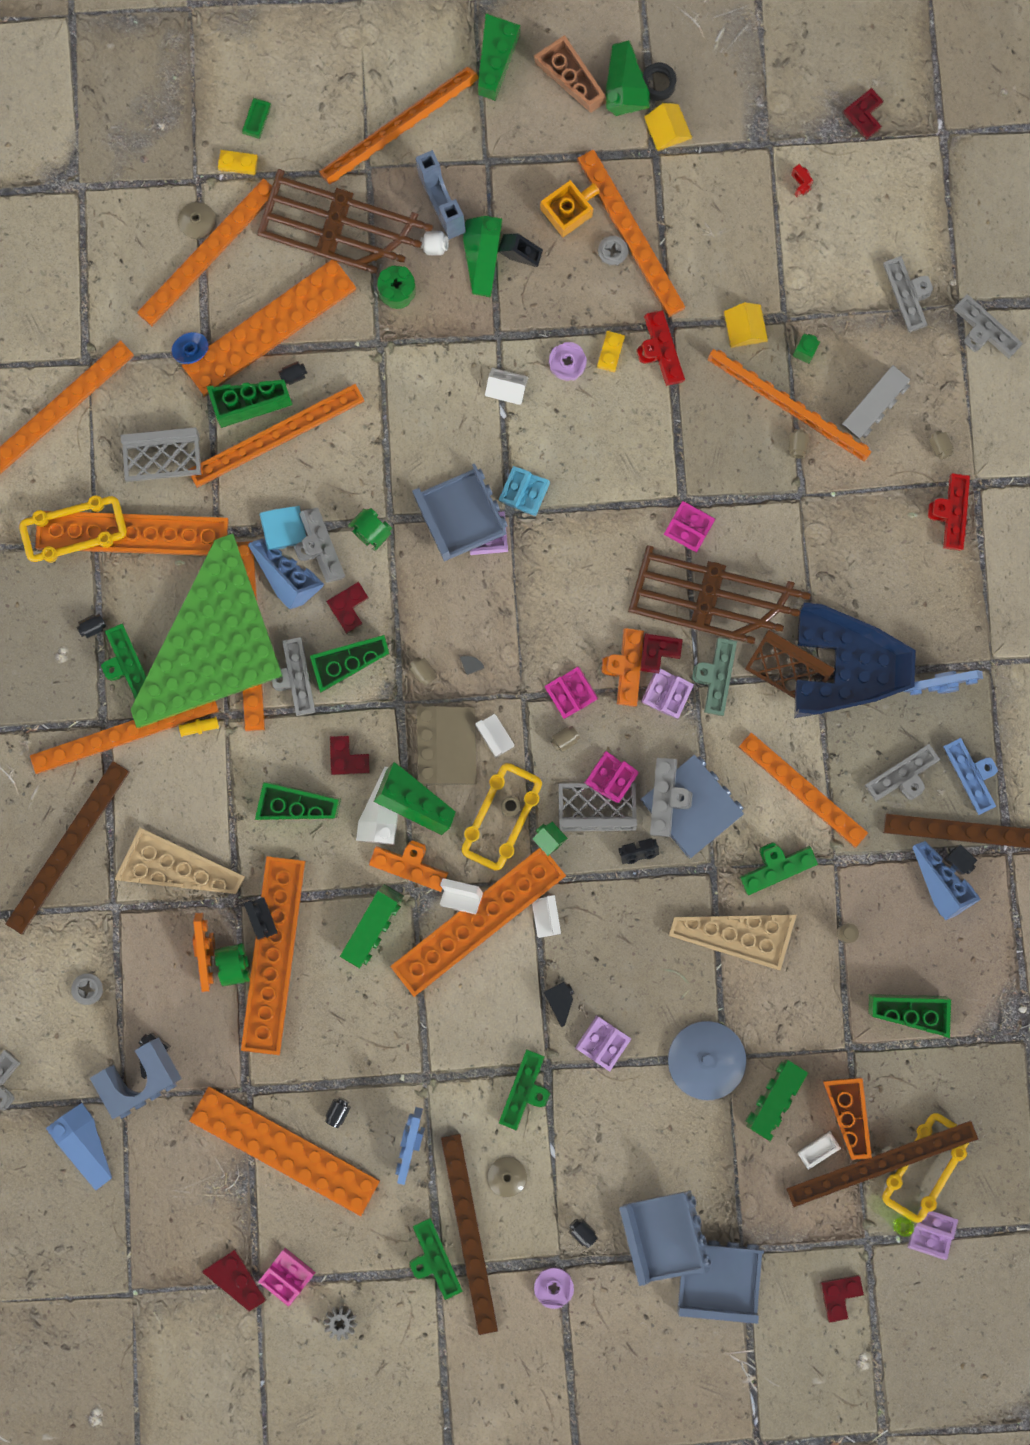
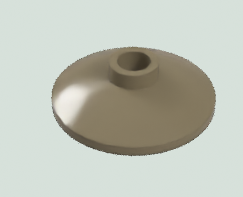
M190 203L179 213V227L190 238H204L215 227L216 219L214 212L204 203ZM199 216V219L195 221L193 217Z
M504 1157L496 1160L491 1165L488 1171V1183L497 1195L513 1197L519 1194L525 1187L527 1181L526 1170L518 1160ZM506 1174L511 1176V1180L508 1182L503 1179Z

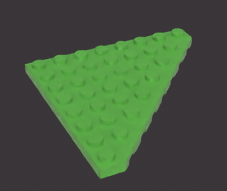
M234 534L214 541L134 701L131 713L138 729L283 676Z

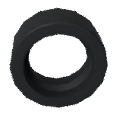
M658 62L647 66L643 72V79L649 89V99L664 101L671 97L677 82L676 73L672 67ZM653 73L665 74L670 81L669 87L664 91L653 90L648 85L650 75Z

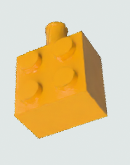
M569 180L541 201L540 210L562 238H564L592 217L593 207L588 201L599 194L600 191L592 183L580 192L573 182Z

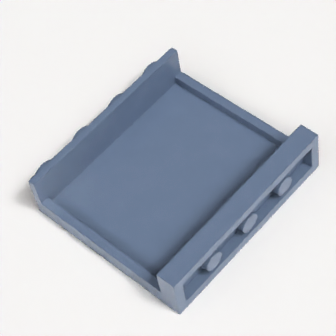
M475 463L472 464L473 470L422 492L420 488L412 490L415 501L443 561H447L506 535L505 527H508L504 516L500 517L498 513L500 511L499 505L496 500H492L491 488L488 484H484L485 476L481 468L477 469Z
M695 755L676 769L675 788L687 789L693 793L691 808H673L671 838L689 859L744 815L742 805L737 800L734 802L731 799L730 791L725 786L721 787L717 782L719 778L713 771L709 772L705 767L707 765L700 756L696 757ZM654 788L640 799L651 814Z
M691 1190L627 1203L619 1207L639 1286L647 1285L652 1281L699 1272L705 1274L711 1269V1257L709 1254L707 1255L706 1238L701 1232V1219L696 1213V1199L692 1195Z
M708 1240L706 1251L707 1255L709 1254L711 1257V1269L705 1274L699 1272L680 1276L677 1314L681 1317L758 1324L759 1315L757 1312L761 1261L764 1250L756 1244H747V1247L739 1246L740 1243L736 1242L720 1245V1241Z

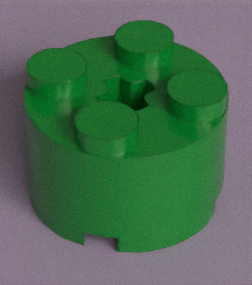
M390 266L380 272L377 286L381 301L393 309L407 307L416 294L415 280L409 269L402 266Z
M363 508L348 524V527H353L354 530L352 532L365 545H373L372 550L377 551L391 535L392 527L385 521L381 522L377 518L379 515L372 508Z
M243 943L215 949V962L219 969L217 973L222 986L250 982V974L246 970V967L250 966L247 955L244 956L245 949Z

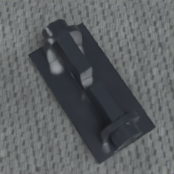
M652 838L638 841L640 848L637 849L635 842L622 845L621 848H618L622 864H633L638 860L653 859L658 856L659 846L656 839L652 840Z

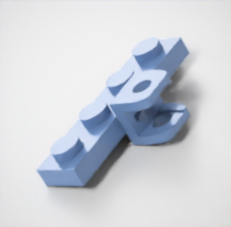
M979 670L956 674V671L935 674V678L915 682V687L903 692L910 693V695L922 694L921 690L927 689L929 692L937 691L939 694L959 691V683L966 682V685L976 684L978 680L983 679V673Z
M961 738L943 746L977 814L980 815L995 808L996 805L984 783V780L998 772L993 759L985 758L974 763ZM985 765H988L990 767L989 771H986L984 769Z
M415 1107L414 1114H409L408 1122L404 1128L400 1145L402 1148L399 1156L403 1160L402 1164L398 1163L395 1175H399L398 1184L405 1185L413 1150H420L425 1130L424 1127H421L420 1131H418L423 1108Z

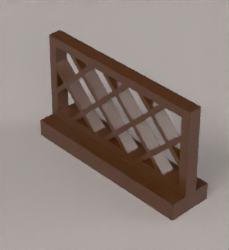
M770 630L766 632L745 667V670L794 699L795 694L793 693L795 690L788 691L785 688L784 681L794 678L797 681L798 677L808 675L809 681H812L810 674L820 673L825 676L822 682L826 683L835 670L833 667ZM765 642L773 646L774 654L763 656L762 647ZM788 654L791 663L780 666L777 655ZM775 656L778 667L767 669L764 658ZM792 657L798 660V662L793 663ZM762 659L765 670L756 672L750 668L755 660ZM799 663L806 665L807 673L796 676L794 665ZM792 665L794 676L783 679L781 668ZM779 669L781 680H770L767 671ZM765 672V673H766V677L763 676V675H761L760 673ZM782 682L783 687L778 685L777 683Z

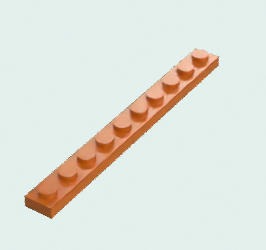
M466 67L320 170L319 174L329 185L336 182L342 175L353 170L355 166L367 160L376 151L383 149L386 144L397 139L407 129H411L417 122L428 117L431 112L442 107L444 103L456 97L465 88L472 86L479 79L477 73L471 68Z
M593 149L578 157V163L590 183H594L600 191L597 194L621 237L626 242L628 249L668 318L684 310V303L595 150Z
M263 178L142 306L137 314L152 327L266 206L272 185Z
M121 340L0 446V474L134 357V354Z
M713 349L709 354L708 361L863 462L866 461L872 452L866 444L853 440L852 435L847 432H841L832 422H826L821 419L822 417L818 413L807 410L803 403L793 401L786 392L776 390L769 381L761 380L755 372L747 371L738 361H732L727 358L723 351Z
M355 383L201 463V475H192L191 478L198 488L365 402ZM196 466L188 470H196Z
M253 541L237 542L257 600L255 556L248 546ZM260 684L243 691L246 732L265 730L263 687Z
M216 701L139 729L136 728L135 722L132 720L30 755L35 774H40L219 712Z

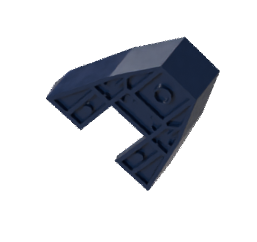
M803 603L799 609L797 646L835 649L834 683L797 680L794 719L876 702L915 687L916 650L881 629L828 606Z

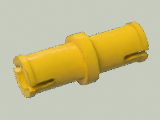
M217 717L201 721L196 719V722L179 725L181 737L195 733L200 735L204 731L219 729Z

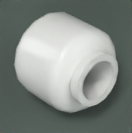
M426 231L424 236L420 238L422 242L421 249L424 250L426 255L441 256L448 250V236H445L442 231Z

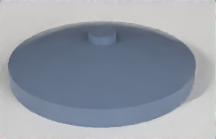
M701 1021L685 1027L676 1035L669 1048L668 1068L673 1081L684 1093L696 1099L715 1100L728 1095L739 1085L746 1069V1054L742 1042L731 1029L720 1023Z

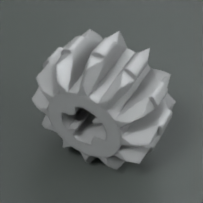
M342 1305L339 1312L336 1307L332 1308L333 1314L327 1312L326 1316L329 1319L323 1321V1324L330 1325L325 1328V1332L332 1331L329 1337L333 1338L336 1334L337 1341L341 1340V1335L347 1340L349 1338L348 1333L352 1335L355 1333L351 1327H357V1322L352 1321L356 1318V1315L349 1316L350 1308L343 1312L344 1306ZM341 1319H343V1320H344L343 1325H341L340 1327H338V1326H337V1323H338V1322H335V1321H336V1320H337V1321H340Z

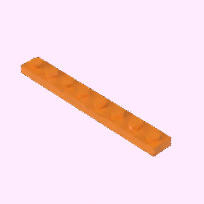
M750 733L738 747L854 848L868 834L866 830L753 733Z

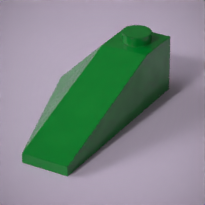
M627 40L612 44L606 85V109L615 116H620L650 108L649 89L638 66L637 57L631 42Z
M480 216L465 220L463 243L472 295L491 297L502 231V218Z

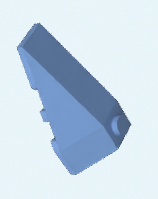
M265 539L249 543V548L277 597L289 609L304 605L324 586L312 571L307 568L305 570L296 565V560L293 558L291 560L287 559L282 555L281 550H267Z
M926 841L912 847L933 903L945 920L957 916L981 900L971 885L965 879L961 881L954 874L956 870L952 866L950 868L942 862V857Z
M81 1103L46 1129L91 1186L97 1190L112 1179L96 1130L94 1118L84 1104Z

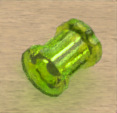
M898 1217L894 1220L893 1229L900 1236L908 1237L913 1234L914 1225L907 1218ZM902 1223L907 1224V1225L905 1226V1228H906L905 1231L901 1230V1228H902L901 1224H902Z

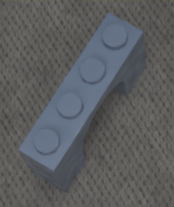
M433 150L415 157L418 176L448 236V240L465 233L464 215L456 199L451 200L441 174V167Z
M159 1038L135 1050L147 1074V1084L142 1092H135L129 1089L124 1084L114 1065L90 1078L112 1119L118 1116L121 1119L131 1114L130 1110L132 1108L140 1109L146 1105L145 1101L147 1099L155 1100L162 1095V1090L170 1091L177 1086L176 1082L182 1079Z

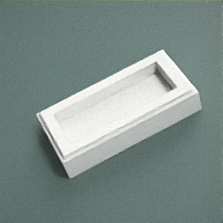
M829 1131L797 1153L809 1170L840 1150L841 1147Z

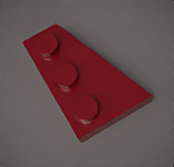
M236 1249L201 1271L249 1312L267 1300Z

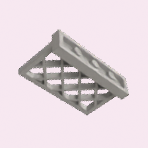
M197 428L121 435L125 481L132 482L201 475L200 433ZM187 443H195V449L190 454L183 449ZM168 445H174L178 448L171 456L164 451ZM149 447H156L159 451L152 458L145 453ZM136 448L140 453L132 460L128 456V449ZM180 451L188 456L181 464L174 459ZM161 453L169 458L162 466L155 461ZM142 455L150 460L143 468L136 463ZM192 459L196 463V470H187L184 466ZM171 461L179 466L174 472H168L165 469ZM152 463L160 468L155 474H150L146 471ZM133 465L141 469L136 476H129V470Z
M585 783L558 785L559 829L561 831H636L635 783H632L629 787L631 788V796L627 800L622 798L621 800L624 803L618 809L609 803L610 799L606 800L600 793ZM563 789H571L576 794L568 801L563 796ZM584 789H591L595 794L587 800L580 793ZM577 796L585 802L579 810L571 803ZM596 796L605 802L598 810L590 803ZM568 805L576 812L572 817H563V810ZM587 805L595 811L591 817H585L581 813ZM606 805L614 811L610 817H605L600 813ZM627 805L632 810V817H624L619 811Z

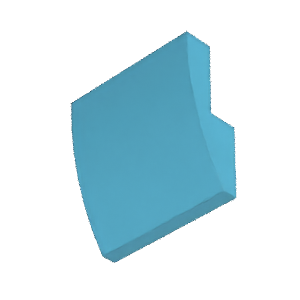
M513 466L499 501L522 512L536 516L550 481L533 475L527 470Z
M300 506L260 513L267 550L294 546L306 537L304 524L299 514L301 512Z

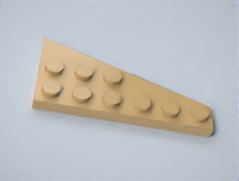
M139 828L114 880L237 894L245 876Z
M797 915L674 917L668 936L780 971Z

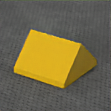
M662 103L644 116L657 151L692 139L679 104Z
M744 302L724 311L731 348L768 341L761 305Z

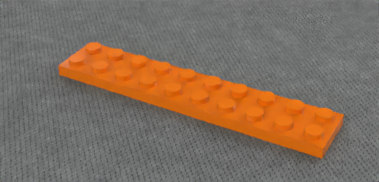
M330 260L208 346V351L202 359L191 364H183L182 367L205 397L209 394L207 386H221L354 292L356 286L338 262Z
M77 512L51 519L47 525L43 527L37 526L35 548L43 550L45 547L51 546L54 549L95 539L101 532L117 533L119 529L115 514ZM123 514L127 530L126 536L123 539L114 541L112 546L108 548L98 545L80 551L207 556L214 541L228 535L229 519L221 517Z
M541 848L537 849L483 892L476 914L459 911L390 967L413 997H415L565 878L566 875L550 855L547 856Z
M266 856L261 898L264 897L278 933L262 940H257V937L255 939L241 1051L280 1055L306 861Z
M208 1086L189 1121L359 1216L363 1214L380 1182L377 1178Z

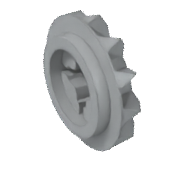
M617 236L606 237L598 247V255L602 262L607 263L609 266L624 262L628 254L626 242ZM613 245H615V251L618 253L611 257L608 250H611Z
M82 974L72 984V996L80 1004L91 1005L100 999L103 993V984L95 975ZM89 983L90 988H93L95 991L89 992L86 996L85 991L79 988L86 987Z

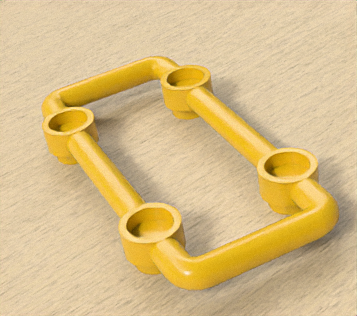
M94 495L89 498L88 502L48 513L37 510L33 513L32 517L23 519L19 524L27 559L31 562L45 560L48 563H52L57 560L58 556L100 545L103 548H108L112 546L114 541L123 539L127 533L120 502L114 496L101 498ZM112 504L119 532L114 534L106 531L101 532L95 539L58 549L47 546L41 553L34 555L27 526L36 524L43 527L51 519L89 509L99 512L104 508V505Z
M510 763L503 764L499 768L498 773L490 778L489 784L491 787L472 826L468 827L464 832L465 841L461 848L462 854L465 857L495 871L502 869L506 860L514 855L513 846L531 808L539 803L538 794L542 787V781L538 776ZM510 771L533 782L534 786L532 791L525 794V805L507 842L500 846V857L497 863L470 851L469 848L472 842L478 840L480 836L479 827L497 790L504 787L506 772Z
M933 1113L928 1117L925 1124L917 1127V1137L914 1141L932 1135V1126L935 1121H938L947 1128L957 1126V1124L939 1113ZM969 1143L951 1149L952 1158L930 1195L922 1198L920 1203L921 1210L918 1215L890 1198L893 1191L900 1189L902 1186L901 1178L908 1166L899 1168L895 1174L888 1176L886 1180L887 1187L882 1195L883 1202L912 1222H922L928 1212L936 1209V1199L957 1163L966 1158V1148Z

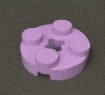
M565 342L554 347L550 353V371L561 380H576L586 368L587 359L585 353L575 343ZM570 357L573 363L566 366L562 360Z
M551 1267L540 1272L535 1280L534 1291L542 1305L547 1308L558 1309L571 1300L574 1285L567 1272L561 1268ZM552 1283H556L560 1287L555 1293L548 1289Z

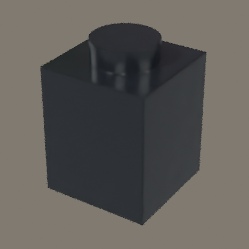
M961 844L956 845L944 858L960 875L970 874L976 867L974 864L978 861Z

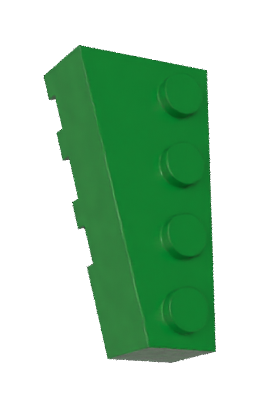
M487 13L485 14L478 95L496 101L520 37L521 25Z
M284 380L262 381L256 384L242 383V385L233 386L227 384L221 387L207 386L213 409L221 428L293 405Z
M869 994L868 1014L872 1017L950 1038L951 999L949 997Z
M789 1060L779 1063L776 1068L778 1073L774 1079L771 1078L765 1087L767 1088L764 1096H759L755 1104L757 1108L754 1113L751 1111L745 1120L747 1128L770 1142L774 1136L770 1133L778 1128L782 1122L781 1113H785L792 1103L791 1096H795L808 1074L807 1071Z

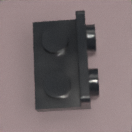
M264 897L244 903L257 940H262L278 933Z

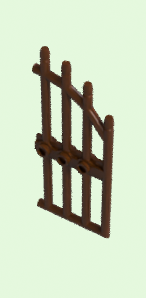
M278 169L257 236L369 271L370 273H377L378 268L367 263L383 257L397 260L398 262H405V256L392 251L401 243L421 248V241L413 240V238L407 237L412 227L432 231L434 226L417 220L419 214L411 212L410 217L354 200V193L336 188L333 193L283 177L285 171ZM283 184L332 200L329 211L278 195L280 185ZM275 202L326 218L323 229L272 213ZM351 206L406 225L401 233L398 234L348 218L347 214ZM269 220L320 236L317 247L266 231ZM345 224L392 239L393 241L382 249L342 236L341 233ZM339 242L372 254L355 260L337 254L335 251Z
M647 545L628 612L755 644L756 638L746 636V633L760 627L783 632V625L770 622V620L779 612L799 616L800 610L784 606L789 596L810 600L811 594L793 589L795 583L792 581H788L785 587L726 572V565L708 561L707 566H702L653 553L654 547ZM650 560L703 573L702 584L647 571ZM645 578L698 591L697 602L642 589ZM727 579L782 593L776 604L721 590L720 588L722 580ZM643 596L693 609L692 619L687 620L637 607L639 598ZM722 597L769 609L770 611L761 619L719 609L715 605L717 598ZM716 615L748 623V625L734 631L710 626L712 616Z

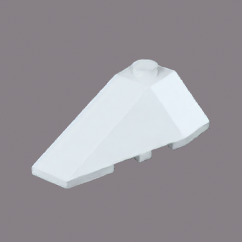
M384 767L358 821L356 841L395 845L398 814L374 802L388 767Z

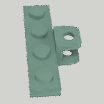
M717 638L713 664L702 662L693 668L692 680L699 684L709 685L704 713L724 716L737 641Z

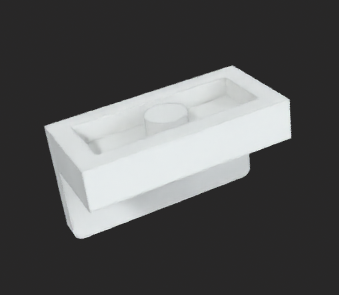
M492 368L488 377L485 396L521 405L528 377Z
M495 714L475 724L495 758L514 747V743Z
M443 878L440 886L443 888L444 893L440 905L476 914L483 895L481 889L478 886Z
M555 895L538 898L532 903L538 938L561 934Z

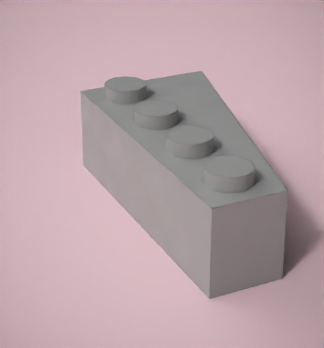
M892 365L842 425L859 440L862 436L866 438L872 431L870 427L875 422L878 424L885 416L883 412L887 408L891 409L898 401L896 397L900 393L903 395L908 390L910 379Z

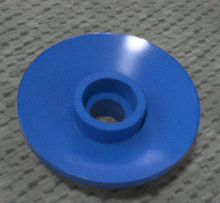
M196 332L180 336L172 346L174 359L182 364L197 362L208 351L206 337Z

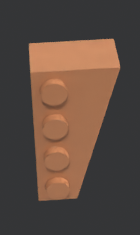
M565 35L534 55L535 64L590 113L606 103L605 94Z

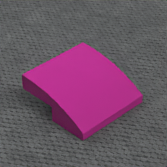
M682 501L664 535L697 553L716 519Z
M579 666L544 686L563 719L599 699Z
M606 751L584 783L601 795L619 803L639 772L625 761H619Z
M284 1248L258 1283L289 1307L316 1272Z

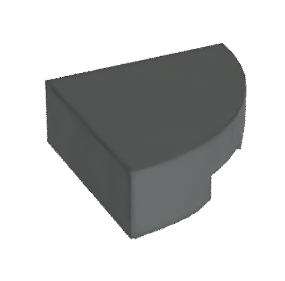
M460 657L467 675L485 668L482 662L475 657Z

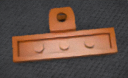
M624 629L621 655H610L602 660L603 674L619 676L617 705L637 706L644 631Z
M414 840L409 842L403 856L376 846L369 863L372 867L442 892L443 889L440 886L442 879H446L448 876V872L422 863L426 846Z
M195 913L193 921L195 932L193 935L194 957L198 958L201 992L210 991L211 984H214V974L210 972V966H212V956L215 954L214 933H209V936L206 937L205 932L208 931V921L204 920L203 913Z

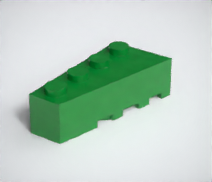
M385 635L310 655L320 693L389 655L390 652Z
M395 762L387 768L374 799L375 803L440 835H443L450 829L456 814L455 810Z
M266 781L262 785L255 820L335 819L338 815L341 798Z
M384 884L377 891L340 957L359 969L363 964L367 966L372 958L370 952L373 948L377 949L382 940L379 937L382 932L386 933L390 927V919L393 915L396 916L401 906L399 904L404 895Z

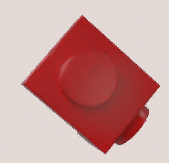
M800 164L796 165L791 175L800 185L794 194L798 197L801 194L803 196L812 189L813 179L810 177V172L807 168L802 167Z

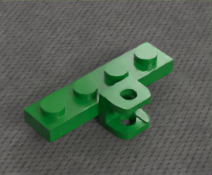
M122 623L105 631L116 657L105 661L101 668L109 681H115L125 676L136 699L147 676ZM114 667V672L109 673V669Z
M772 842L760 848V855L765 866L740 876V880L746 894L749 896L818 865L810 846L785 856L782 849Z
M526 1049L499 1124L517 1131L527 1104L536 1107L546 1106L550 1091L535 1084L545 1056ZM539 1093L543 1095V1099L541 1101L537 1099V1095Z
M431 1218L413 1225V1230L424 1252L409 1262L415 1278L421 1279L433 1274L444 1300L463 1292ZM422 1264V1269L417 1271V1265Z

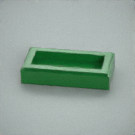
M253 98L242 134L258 139L261 138L272 106L270 102Z

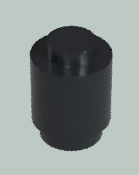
M299 361L282 367V370L278 371L281 380H284L286 385L306 379L305 374H308L304 363L300 364Z
M99 613L79 621L80 626L76 628L81 637L86 636L88 639L102 632L103 628L107 626Z
M341 1097L338 1100L333 1099L325 1115V1122L335 1128L343 1125L351 1109L348 1105L349 1102Z
M583 1218L580 1220L575 1219L569 1225V1233L581 1246L589 1248L598 1239L596 1232Z

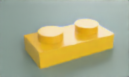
M220 150L218 170L255 175L258 156L256 154Z
M607 331L597 368L615 373L625 335Z

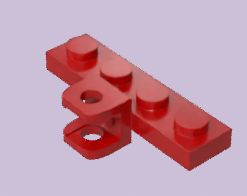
M664 311L646 313L644 318L651 339L645 340L636 349L640 363L648 364L658 360L666 386L683 383L685 377Z
M950 474L948 499L938 498L934 502L929 503L928 518L934 521H945L944 549L964 550L970 476Z

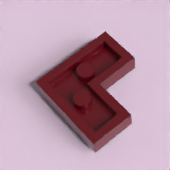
M871 88L844 109L843 114L861 135L868 140L882 127L871 113L880 107L884 101Z
M358 581L326 602L346 634L363 625L353 608L368 600L369 597Z
M645 633L640 671L659 674L661 657L680 659L683 639Z
M330 736L331 775L370 774L369 754L350 755L349 736Z
M860 1275L820 1282L828 1322L849 1319L845 1299L864 1296Z

